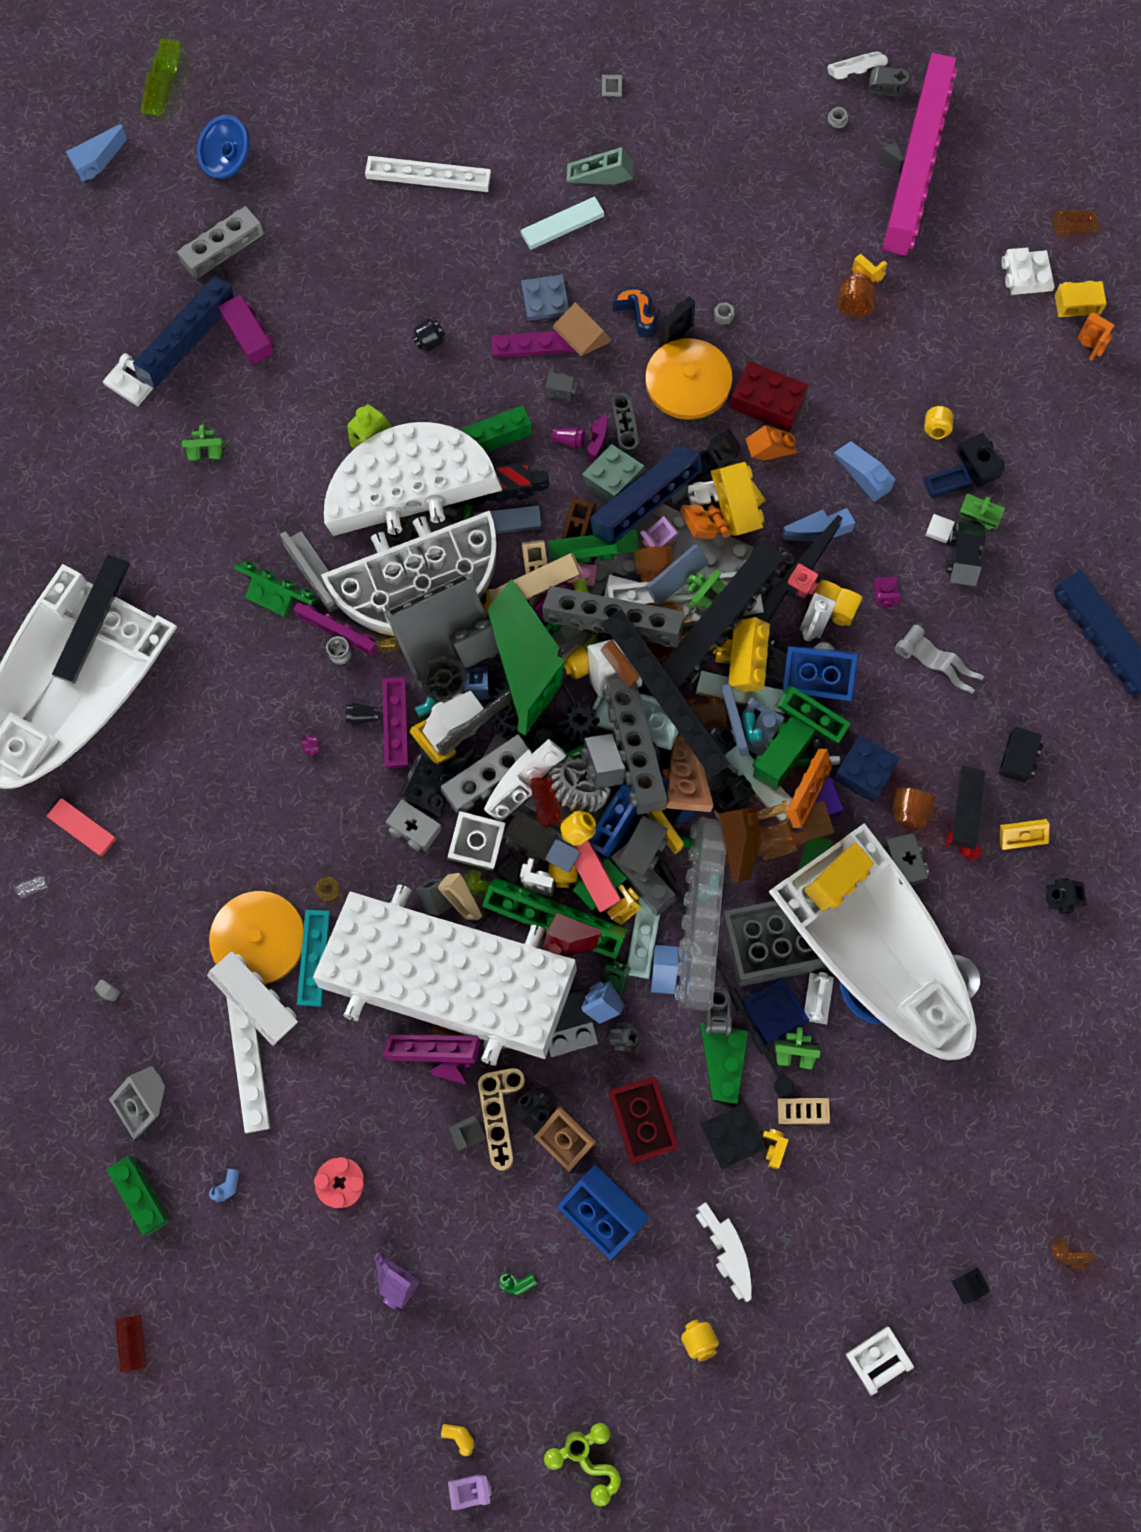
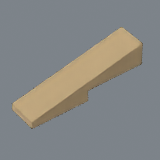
M570 553L513 580V582L528 601L541 593H547L550 586L558 587L582 573L574 553ZM508 583L489 591L493 602Z

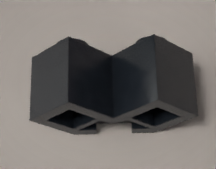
M958 522L956 530L952 529L950 543H953L954 552L952 559L947 560L945 573H949V582L970 586L977 585L983 561L981 550L985 545L986 539L985 525Z

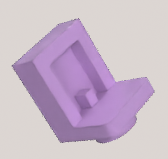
M663 516L648 531L642 530L640 534L644 538L642 542L649 550L654 549L660 552L679 535V532L667 517Z
M475 1475L448 1482L452 1510H459L479 1504H490L492 1491L486 1476Z

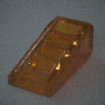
M1058 210L1051 219L1056 236H1067L1100 229L1095 210ZM1085 217H1088L1089 223L1086 222Z

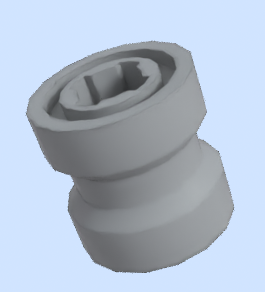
M336 636L327 642L326 650L333 663L342 665L350 660L352 653L345 638Z

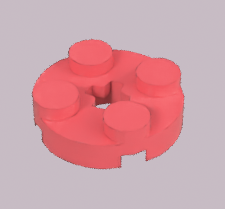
M343 1157L333 1158L319 1168L314 1179L315 1190L319 1199L327 1206L346 1208L356 1203L362 1196L365 1178L362 1169L353 1160ZM337 1176L339 1178H346L344 1182L346 1187L344 1189L340 1187L334 1188L333 1185L336 1183L334 1179Z

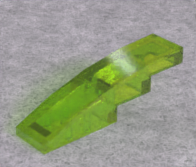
M160 38L158 53L153 57L151 72H147L140 109L142 114L161 117L176 74L182 48L180 41Z

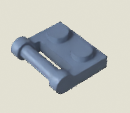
M749 697L740 720L743 727V713H753L754 710L761 712L755 722V729L762 731V740L749 742L746 737L749 751L762 756L765 752L766 744L771 738H774L785 717ZM732 729L731 732H732V734H733L734 742L736 743V739H735L734 732H733V729Z

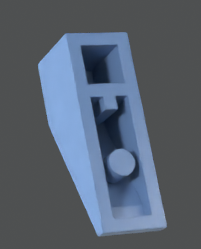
M119 124L66 151L72 166L82 182L94 178L105 168L126 142L127 136L123 126Z
M850 441L833 453L873 502L892 490L896 479L881 462Z

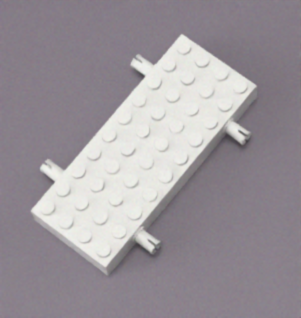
M397 885L391 903L349 892L313 976L319 988L351 998L343 1014L345 1018L349 1020L353 1018V1021H358L366 1002L470 1036H478L480 1039L488 1041L481 1060L487 1064L490 1061V1065H496L502 1046L543 1059L546 1058L577 968L575 959L538 949L545 934L544 928L539 926L538 930H536L537 925H531L526 942L522 944L406 909L404 907L412 891L406 886L402 889V885Z

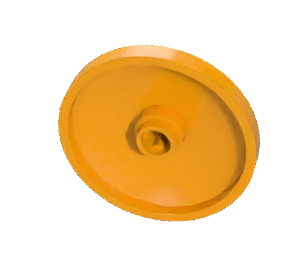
M678 339L663 345L651 357L646 369V389L656 407L667 415L685 420L700 419L716 412L727 400L732 385V370L725 355L712 344L698 339Z
M265 891L248 892L229 901L215 917L209 936L211 955L214 962L218 964L231 951L235 955L239 954L246 961V967L252 973L256 972L263 979V985L272 984L288 975L299 962L302 953L304 924L295 907L283 897Z

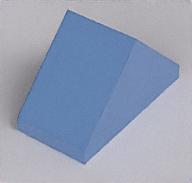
M488 666L465 668V693L471 691L477 700L489 699Z
M655 945L651 992L675 995L679 947Z

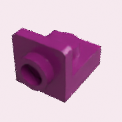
M874 577L875 605H881L883 608H891L897 605L901 598L897 588V577Z

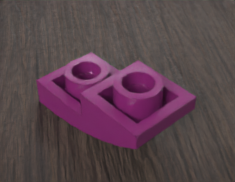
M602 414L599 420L593 422L590 429L592 441L587 448L588 461L591 463L602 454L605 445L607 416Z

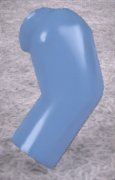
M228 1169L225 1182L211 1188L209 1192L210 1198L216 1202H222L234 1195L237 1189L240 1170Z

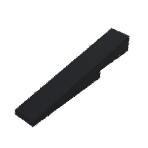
M837 515L762 601L764 612L752 614L748 619L756 617L769 623L786 595L795 599L798 589L789 585L788 579L798 564L810 570L814 569L841 526L843 517Z

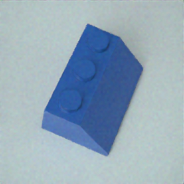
M596 1165L579 1180L557 1206L610 1261L649 1219Z

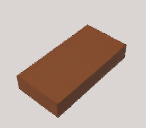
M610 640L600 651L625 685L630 687L639 679V675L614 641Z

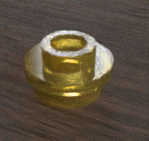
M325 877L318 881L315 891L321 900L330 901L337 897L339 885L335 879ZM329 885L332 887L330 893H324L323 889L325 886Z

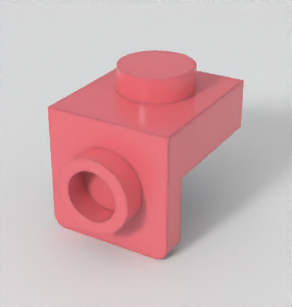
M798 564L788 579V584L798 589L797 595L805 599L808 594L812 596L819 585L816 583L818 574Z

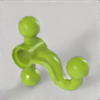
M597 1423L592 1426L590 1433L586 1436L581 1432H572L568 1435L564 1448L560 1450L557 1448L549 1449L544 1455V1463L551 1470H557L562 1467L564 1459L569 1457L573 1461H579L582 1469L589 1475L609 1476L610 1484L608 1486L596 1485L591 1491V1500L597 1506H606L611 1500V1496L620 1487L621 1478L615 1467L608 1464L593 1465L587 1456L590 1445L594 1443L602 1445L609 1440L610 1429L604 1423ZM573 1441H582L584 1443L583 1450L573 1452L570 1449Z

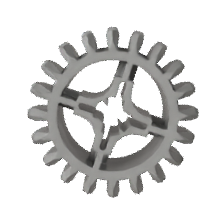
M568 757L567 760L562 759L551 769L548 775L547 788L550 789L549 795L555 796V802H561L562 807L570 808V812L573 809L588 813L591 811L596 812L599 808H602L610 795V786L595 788L593 780H589L587 775V763L581 761L579 757L575 760L572 757Z

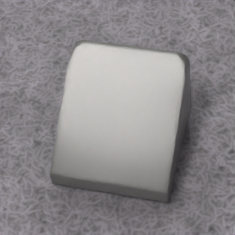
M602 75V97H622V75Z

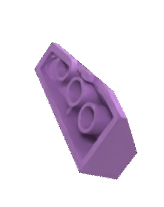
M377 1253L375 1255L380 1294L385 1297L383 1302L394 1310L397 1307L402 1309L420 1284V1281L382 1253Z

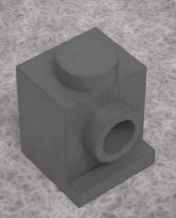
M550 368L545 385V397L571 402L572 395H577L579 383L574 382V377L565 373H554V369Z

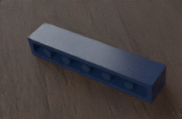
M214 276L133 362L139 380L154 389L222 317L218 306L234 298L231 285Z
M681 445L590 517L593 535L612 545L702 472L700 454Z
M1080 570L1056 586L1054 589L1055 598L1058 603L1066 607L1070 619L1073 622H1077L1082 628L1083 636L1094 644L1098 656L1104 658L1109 664L1110 672L1114 676H1118L1122 681L1125 692L1136 699L1141 695V648Z

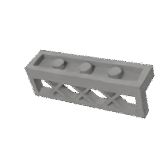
M286 531L281 533L280 537L283 546L328 612L331 613L338 609V605L328 593L321 574L329 571L302 531L292 537H289Z

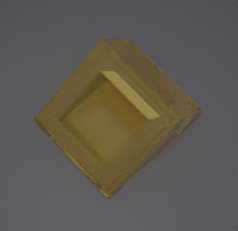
M395 636L378 637L376 640V646L380 653L399 652L401 650Z

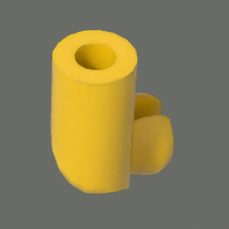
M443 1424L441 1438L454 1439L460 1448L459 1453L463 1456H470L475 1444L469 1431L462 1426Z

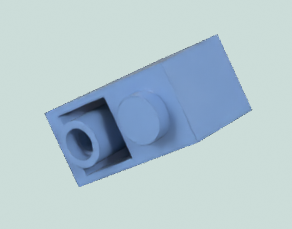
M608 981L604 984L598 982L591 986L581 1008L584 1013L600 1024L620 1015L624 1004L612 982Z

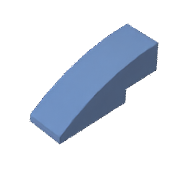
M847 508L828 517L824 510H821L785 526L781 536L785 540L816 541L839 515L843 517V520L834 537H838L853 531L856 522Z

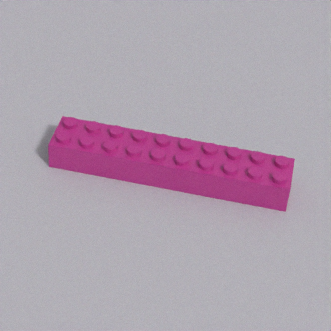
M931 53L882 247L883 251L906 256L908 249H913L920 227L919 222L924 210V201L928 194V185L933 173L932 169L937 156L936 152L941 140L940 135L944 127L945 115L949 107V98L954 86L951 80H955L958 69L954 67L956 61L954 57Z

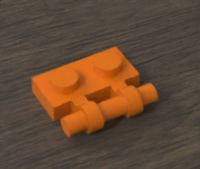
M697 504L682 505L680 514L694 538L715 539L716 534H722L724 538L730 536V526L726 520L722 519L723 515L715 505H709L707 511Z

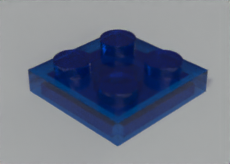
M785 978L743 1000L746 1010L766 1044L809 1022L808 1016Z

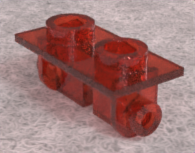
M552 775L542 780L539 777L533 778L529 785L532 790L533 799L539 802L535 804L537 821L544 828L562 821L556 792L551 787L554 784Z
M141 1315L115 1319L120 1372L146 1368Z

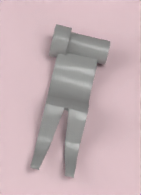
M913 625L904 639L900 640L894 647L895 652L902 657L908 659L913 655L925 667L944 672L957 688L971 694L975 690L960 681L950 663L963 675L981 681L984 679L983 675L969 670L956 654L937 649L923 636L925 631L919 625Z

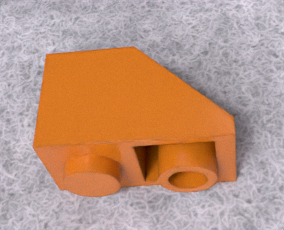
M766 425L746 438L751 457L765 461L798 452L795 445L796 440L792 433Z

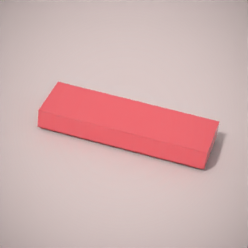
M62 798L47 815L49 819L101 857L116 840L113 835Z
M590 840L583 845L572 846L581 852L574 865L599 912H604L621 902L622 899Z

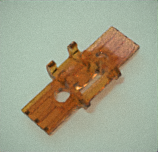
M787 800L782 801V804L757 811L759 820L785 813L786 819L780 821L781 824L765 829L760 827L759 843L757 844L755 857L763 856L764 861L797 852L796 845L834 833L825 801L813 805L804 822V829L800 833H794L791 830L792 824L787 816ZM723 832L718 833L717 838L725 865L727 866L730 864Z

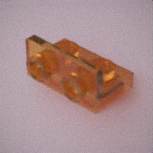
M707 697L706 701H697V698H685L706 730L716 725H722L727 728L726 703L724 700H720V697Z

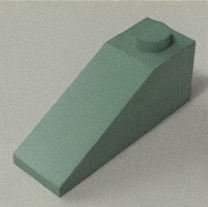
M623 147L567 164L566 182L613 185L633 179L634 161Z

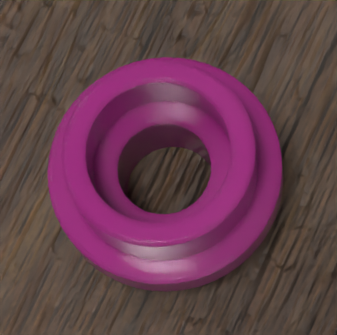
M305 735V740H301L304 754L308 753L309 757H314V754L319 753L316 736Z

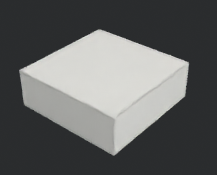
M934 514L925 536L947 543L954 521Z

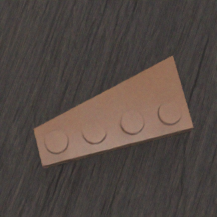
M677 735L670 754L666 808L711 812L713 802L704 767L683 737Z

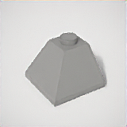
M153 1066L130 1075L109 1098L133 1140L138 1138L159 1115L165 1085Z

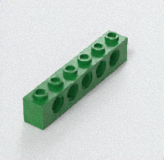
M495 878L489 885L482 907L530 926L537 925L536 928L540 926L545 929V932H548L556 913L600 929L602 931L596 949L592 950L613 959L617 958L628 931L625 928L498 878Z

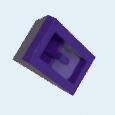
M826 779L805 824L812 825L841 815L843 807L832 779Z

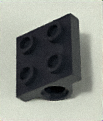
M417 755L398 797L406 800L405 802L417 810L440 818L447 802L446 797L441 792V786L457 775L427 757Z

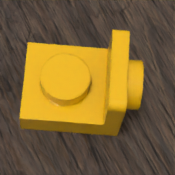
M621 884L618 888L625 897L607 911L611 919L619 925H622L642 908L637 901L640 897L632 887L627 889Z
M770 1129L769 1132L764 1131L762 1138L776 1142L775 1146H769L765 1159L770 1160L769 1167L779 1169L788 1139L783 1138L784 1133L774 1129Z

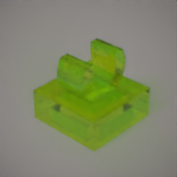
M475 870L467 872L464 880L472 897L476 896L477 892H487L490 884L488 881L480 880L481 872Z

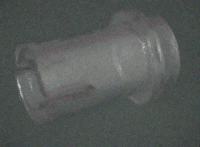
M43 874L26 882L20 881L19 885L15 886L21 899L24 897L28 899L29 895L49 888Z

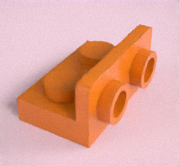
M1094 312L1089 315L1077 337L1083 346L1094 349L1089 357L1091 361H1093L1096 355L1101 357L1108 343L1114 336L1111 334V331L1115 326Z

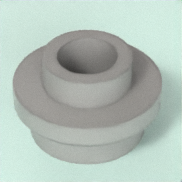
M841 107L832 109L828 114V123L834 128L844 127L848 122L846 110Z

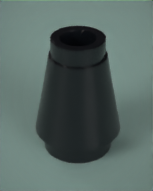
M353 702L352 704H346V723L355 725L378 721L379 708Z

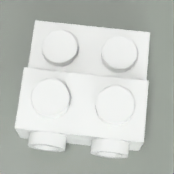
M1028 247L1007 249L1005 256L1002 257V268L1006 269L1005 284L1007 288H1010L1011 295L1053 291L1054 282L1047 250L1029 252Z

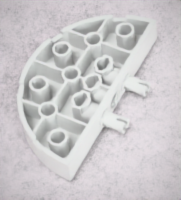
M416 422L402 424L383 430L357 446L340 464L326 493L324 523L333 536L387 522L388 533L396 534L395 528H397V533L402 531L400 518L430 510L431 521L439 523L438 517L440 522L445 519L443 506L502 491V487L490 458L484 449L469 435L453 427L438 423Z
M490 511L431 532L426 517H420L421 524L417 518L413 521V525L419 538L392 548L389 547L384 532L378 533L381 542H379L375 534L371 537L377 553L321 574L326 589L338 607L352 620L372 631L391 636L395 635L384 611L465 573H468L473 578L476 585L475 590L481 600L491 582L496 564V533Z

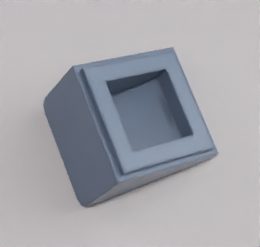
M556 839L545 860L570 873L581 852Z

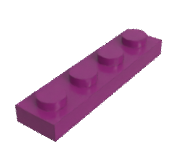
M557 331L491 336L493 358L576 352Z
M298 602L293 610L298 618L334 637L340 636L345 638L349 645L372 657L377 653V645L371 636L367 634L362 636L356 633L352 626L348 624L343 626L337 623L334 617L329 614L322 615L318 613L315 607L307 603L303 605Z
M405 677L383 678L385 768L409 767Z
M389 1035L383 1057L386 1061L476 1063L481 1040L478 1036Z

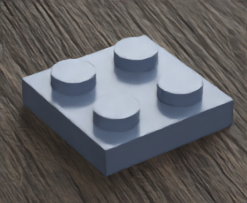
M563 275L521 280L527 321L563 316L569 309Z

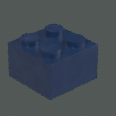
M859 735L833 780L874 803L900 758Z

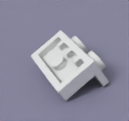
M529 858L528 864H523L520 874L521 883H524V889L552 897L554 878H551L550 874L542 871H536L535 874L534 859Z

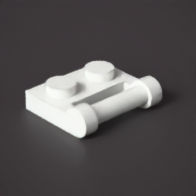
M125 353L120 357L119 363L103 380V383L138 407L153 388L125 372L127 367L135 371L133 358Z
M888 1326L845 1354L870 1396L877 1393L879 1387L906 1370L908 1372L914 1368ZM897 1355L899 1362L872 1380L868 1376L869 1372Z

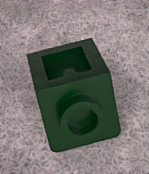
M609 959L605 965L600 982L604 984L611 981L620 996L631 968L627 967V963L622 960Z

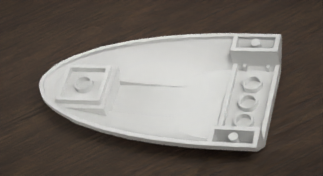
M62 564L28 613L0 663V789H13L37 780L60 766L83 747L108 722L140 683L177 626L158 615L154 618L115 597L75 684L54 677L52 672L93 587V584L87 582L82 574Z
M865 823L769 891L805 941L852 995L892 1031L924 1052L940 1059L959 1060L970 1055L976 1040V1023L961 973L939 929L920 898ZM856 842L875 863L868 870L871 874L861 883L857 881L855 884L858 887L850 895L844 894L842 896L845 899L844 902L836 909L830 907L823 912L805 893L804 889L845 849Z

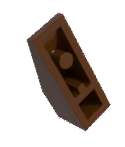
M579 497L572 498L561 539L588 536L591 527L590 517L595 514L596 502Z
M755 806L719 814L733 884L749 880L752 876L760 834L759 816Z

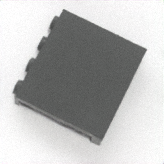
M468 573L384 611L420 689L430 688L437 681L443 678H451L458 671L464 669L457 658L449 638L453 637L459 630H468L474 627L477 622L488 620L475 590L474 580ZM495 654V655H493V656H490V657H488V658H486V659L493 658V657H495L497 654ZM477 663L467 667L466 669L474 667L475 665H477Z

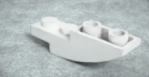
M550 739L535 752L528 749L513 764L496 786L484 808L485 812L502 822L534 793L532 786L566 757L565 752Z
M705 1202L696 1208L699 1212L696 1217L703 1228L708 1226L713 1233L710 1239L718 1250L721 1248L724 1250L721 1255L716 1257L719 1261L716 1266L724 1278L729 1276L734 1285L730 1288L737 1299L743 1298L745 1302L751 1300V1278L743 1245L729 1218L719 1223Z

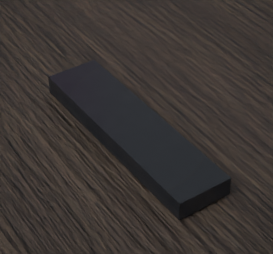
M962 766L960 770L951 844L974 850L977 846L985 779L984 770Z

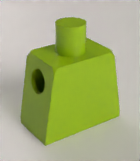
M369 404L358 408L356 416L347 425L350 446L355 449L373 435L391 428V424L382 413Z

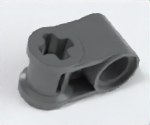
M875 67L870 73L868 91L873 95L878 93L880 96L902 97L907 92L906 84L910 78L909 73L905 69Z
M715 987L708 994L705 1004V1035L724 1033L725 1036H730V995L724 988ZM712 1000H719L722 1004H715Z

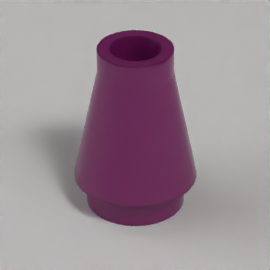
M580 427L554 428L552 441L577 449L584 446L585 430L580 429Z

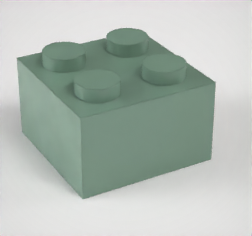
M611 444L582 475L586 488L606 503H609L644 475L646 471L643 464Z

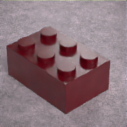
M748 361L733 392L730 409L790 432L806 397L809 384Z
M656 1076L608 1091L630 1165L679 1149Z

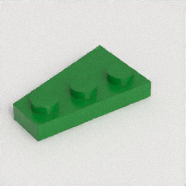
M700 1023L712 1100L737 1104L748 1031L731 1028L730 1036H725L724 1033L705 1035L704 1023Z

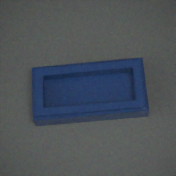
M965 465L923 478L931 499L973 485Z

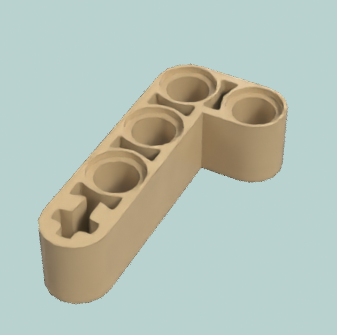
M513 1068L486 1073L480 1077L478 1082L490 1160L492 1165L499 1171L508 1170L514 1161L503 1095L517 1093L525 1085L523 1073ZM516 1074L521 1078L518 1086L511 1087L507 1084L510 1075ZM488 1079H494L497 1082L496 1088L491 1092L485 1091L483 1088L484 1082ZM492 1103H497L501 1107L500 1113L496 1116H490L487 1112L488 1106ZM495 1128H502L505 1131V1136L500 1141H495L491 1137V1133ZM507 1143L508 1147H502L503 1154L509 1156V1160H506L505 1165L501 1166L499 1162L495 1161V1158H499L498 1148L493 1150V1146H502Z

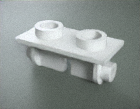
M713 481L696 482L688 486L687 496L691 505L711 503L710 496L712 495L715 502H719Z
M817 593L814 594L799 629L803 631L804 640L812 641L815 637L821 638L836 601Z
M823 972L818 974L810 973L803 1014L804 1021L827 1025L834 977H830L827 973Z

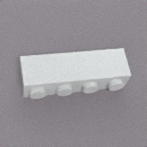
M231 951L209 971L207 976L268 1042L274 1046L298 1023L295 1019L296 1015L289 1007L285 1008L279 1002V996L272 989L268 990L262 984L263 979L256 972L252 973L246 967L247 963L239 954L235 955Z

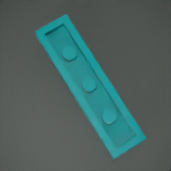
M305 910L297 997L298 1006L322 1007L324 989L317 986L313 976L328 943L330 911Z

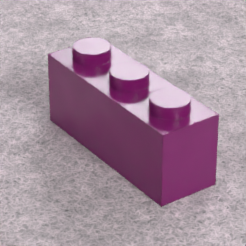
M238 295L218 306L224 322L251 365L274 354L271 347L274 345L269 333L264 334L262 331L264 326L259 317L254 318L252 314L254 310L249 301L245 302L241 295Z

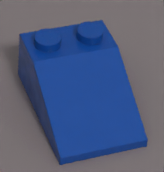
M788 646L783 692L786 687L793 686L809 696L852 701L855 697L860 653Z

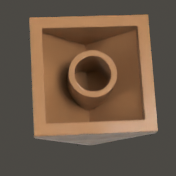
M576 302L553 326L558 334L580 356L598 349L612 340Z
M561 1107L553 1113L534 1136L568 1172L596 1144Z

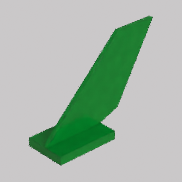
M511 579L488 608L487 612L519 719L518 732L526 735L561 687L565 660L557 656L558 645Z

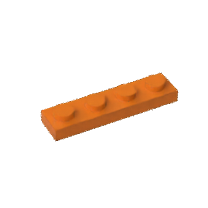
M818 749L815 757L811 760L807 772L803 775L801 784L795 790L791 803L787 806V816L790 818L793 828H802L832 769L827 749Z

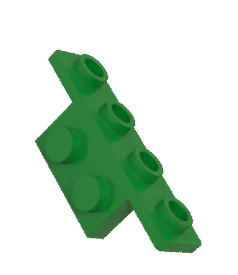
M636 529L630 530L613 545L595 535L548 542L550 562L570 553H574L578 564L591 562V558L600 557V561L614 559L613 555L639 551Z
M243 561L234 565V569L252 577L245 598L277 614L286 616L293 598L309 605L318 604L320 598L314 596V592L308 589L301 590L295 587V583L292 581L280 580L275 577L276 574L273 572L261 571L252 562Z

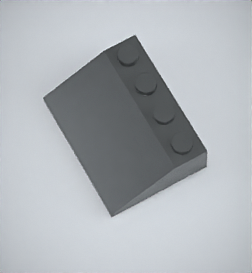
M776 901L724 911L730 950L739 987L829 969L805 941Z

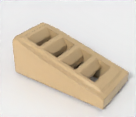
M448 874L439 884V891L465 920H479L482 914L461 874Z
M829 1098L778 1099V1124L830 1123ZM786 1104H790L791 1119H786ZM796 1104H800L801 1118H796ZM806 1104L811 1106V1118L806 1116ZM816 1104H821V1118H817Z

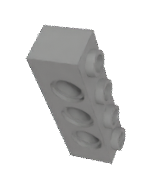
M244 206L225 220L218 222L207 232L200 234L198 238L189 244L184 245L177 253L181 263L196 280L258 239L264 233L260 222Z
M516 735L443 784L441 792L456 813L461 810L467 812L475 806L473 802L480 797L484 800L492 795L493 789L510 768L504 767L501 763L502 760L510 758L515 763L528 750V747L521 737ZM486 771H492L495 774V778L487 781L482 777V774ZM466 784H473L476 787V791L472 794H467L463 791V787Z

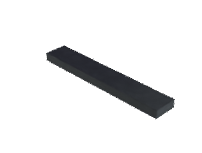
M107 555L52 672L54 677L75 684L130 566L128 561Z

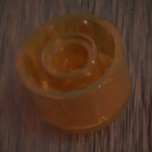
M856 273L848 276L847 279L841 282L837 307L842 314L864 317L873 311L876 286L871 281V278L865 274Z
M656 546L634 551L636 575L641 576L642 582H651L674 562L672 547Z
M896 788L891 812L895 814V822L910 828H924L926 821H931L936 796L917 789Z

